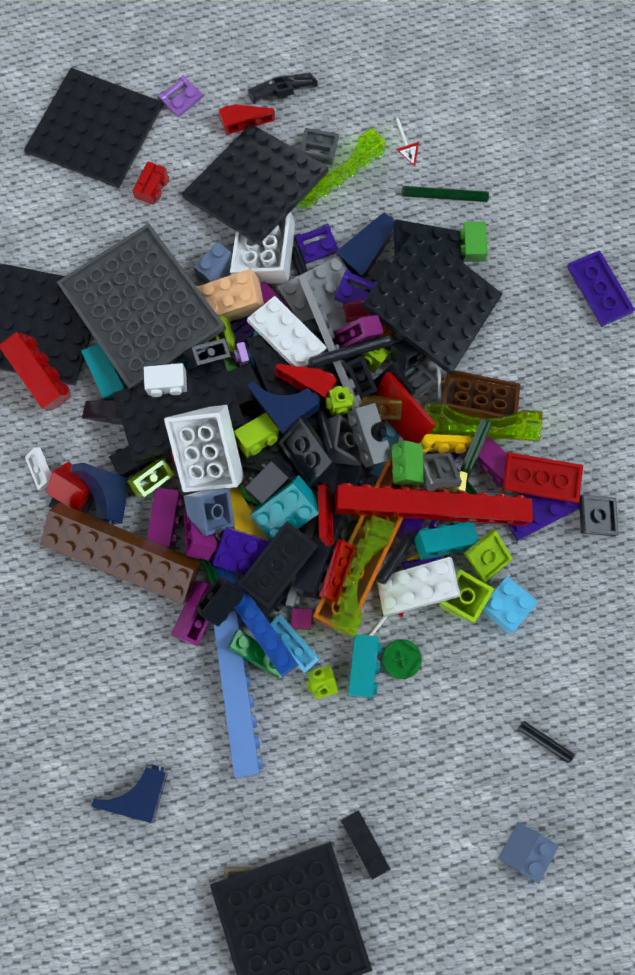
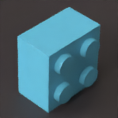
M507 576L492 593L482 612L508 634H512L538 601Z

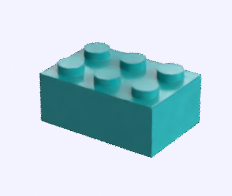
M298 475L271 495L263 504H259L250 517L267 537L272 540L286 521L298 529L318 515V497Z

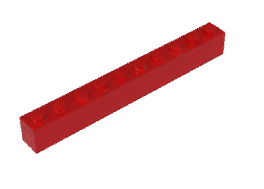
M342 483L335 490V514L527 526L533 521L532 499L525 498L523 495L506 497L505 494H496L495 496H488L487 493H476L474 495L466 491L449 493L448 490L431 492L427 489H419L417 491L411 490L409 487L392 489L390 486H381L380 488H374L368 484L359 487L353 486L351 483Z

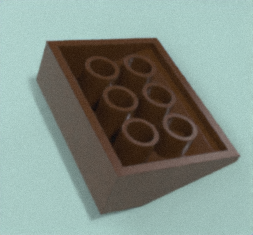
M456 370L450 375L447 373L438 421L477 429L481 419L485 418L492 422L489 432L512 436L518 418L520 383Z

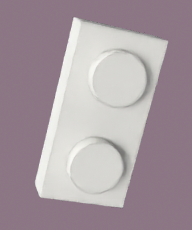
M33 448L25 456L37 489L43 490L48 487L52 473L48 468L41 448Z

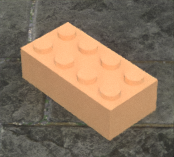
M251 269L197 287L219 317H225L229 321L252 315L264 305L259 278Z

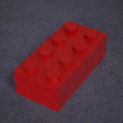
M18 332L14 333L0 344V349L42 409L54 410L71 398L69 387L60 381L58 371L48 364V357L44 352L39 351L37 348L38 343L34 337Z

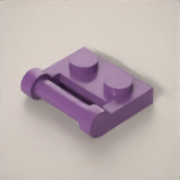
M182 75L178 82L164 93L161 92L157 95V98L179 118L203 98V93L191 84L185 75ZM183 86L186 87L171 101L168 100V98L171 97L180 88H182Z

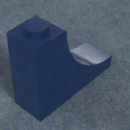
M254 381L247 385L251 394L278 427L282 435L288 432L299 417L307 419L321 409L319 396L315 392L311 393L308 388L293 395H276L263 390Z
M84 462L72 464L70 472L80 477L93 495L96 509L95 518L112 525L122 524L129 487L127 481L129 479Z
M152 764L151 768H145L141 779L129 792L109 800L94 798L91 807L154 823L168 773L163 772L164 767Z

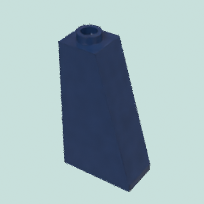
M383 212L337 250V256H340L352 274L365 279L394 235L393 222L395 220L392 216H388Z

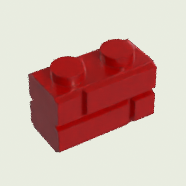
M148 161L132 190L134 198L152 205L155 204L156 200H160L162 188L167 186L169 182L167 169Z

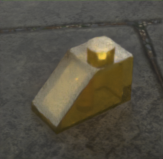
M366 395L363 397V406L376 404L380 419L401 420L402 400L385 396Z

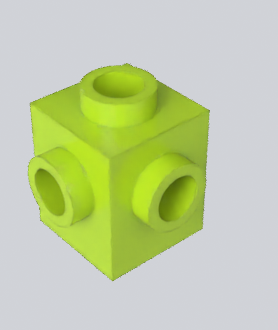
M385 348L364 353L363 356L369 370L375 373L390 352Z
M337 386L329 390L325 403L327 409L330 410L331 416H343L351 411L354 404V396L349 392L348 387L342 388Z
M330 665L307 672L309 680L305 682L308 692H313L315 700L338 693L335 677Z

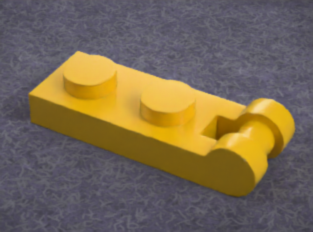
M426 434L419 444L423 445V454L427 452L461 454L471 445L472 439L471 436Z

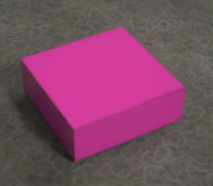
M293 608L291 623L293 629L311 630L312 609Z

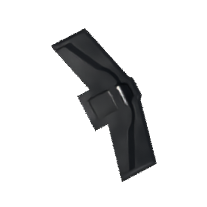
M309 72L278 76L247 91L250 101L256 104V101L271 94H275L278 99H284L294 95V88L312 85L318 87L317 79Z

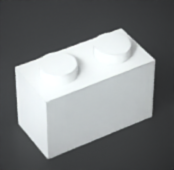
M183 363L144 367V385L147 394L152 397H160L162 394L180 395L182 392H187L186 369Z

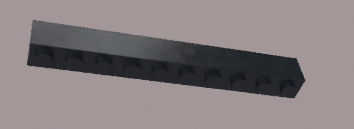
M382 421L371 428L372 437L379 442H382L386 435V427ZM363 463L360 466L341 464L332 489L333 545L326 546L319 538L318 521L311 540L319 546L300 569L292 586L299 595L321 600L319 594L338 539L345 540L350 522L354 518V515L335 514V490L342 483H351L353 486L359 487L367 484V478L373 466L365 468Z

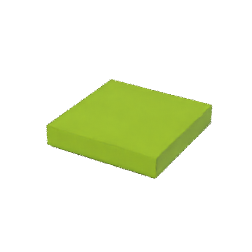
M494 529L464 552L478 578L484 583L513 560L498 532Z

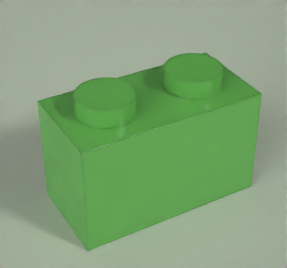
M464 222L463 228L459 230L460 240H463V245H460V251L464 262H485L488 254L486 222Z
M402 441L392 445L393 483L405 486L424 483L423 445L409 441Z

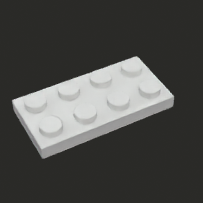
M276 296L247 318V322L291 366L307 367L310 357L323 354L327 349Z
M451 557L395 572L385 585L377 581L383 615L386 617L460 597Z

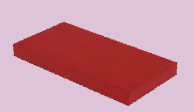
M391 372L386 373L370 402L376 404L377 410L404 441L419 444L426 434L432 432L436 422Z
M508 452L506 454L502 491L579 503L583 465Z

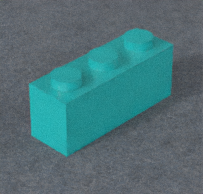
M99 344L82 350L81 352L104 400H115L113 392L126 389V383L122 378L119 379L118 371Z
M457 522L450 526L443 524L435 529L423 528L419 530L414 538L421 560L466 552L479 541L475 526L470 522Z
M354 635L348 696L372 699L373 694L377 695L378 683L374 682L375 674L379 675L380 662H376L377 654H381L382 642H378L379 637Z

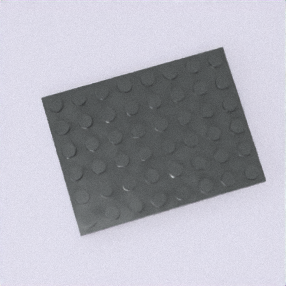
M149 223L57 281L130 390L144 383V367L174 364L184 357L183 351L192 346L204 344L226 330V326Z

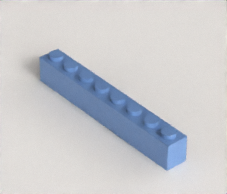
M236 610L231 611L228 618L219 627L214 625L234 778L260 774V769H263L262 757L257 755V748H260L259 736L254 734V728L257 727L256 715L251 713V707H254L253 695H249L248 687H252L250 674L246 675L245 667H249L246 659L227 649L235 631L243 627L242 618L240 615L238 616Z

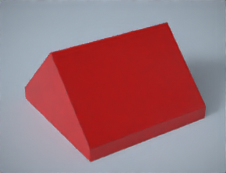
M67 462L52 472L46 493L62 504L80 511L92 493L80 477L70 472L72 463Z

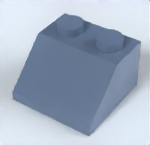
M217 242L193 266L195 275L205 284L230 276L232 252Z
M229 488L203 490L184 496L187 516L203 536L222 531L226 526H235Z
M517 822L498 860L533 882L540 884L559 845Z

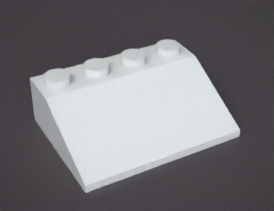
M290 212L259 245L236 231L230 274L233 275L251 269L258 276L260 282L265 281L269 284L288 282L295 230L292 213Z
M227 405L206 407L164 419L183 492L238 487L244 479V474Z

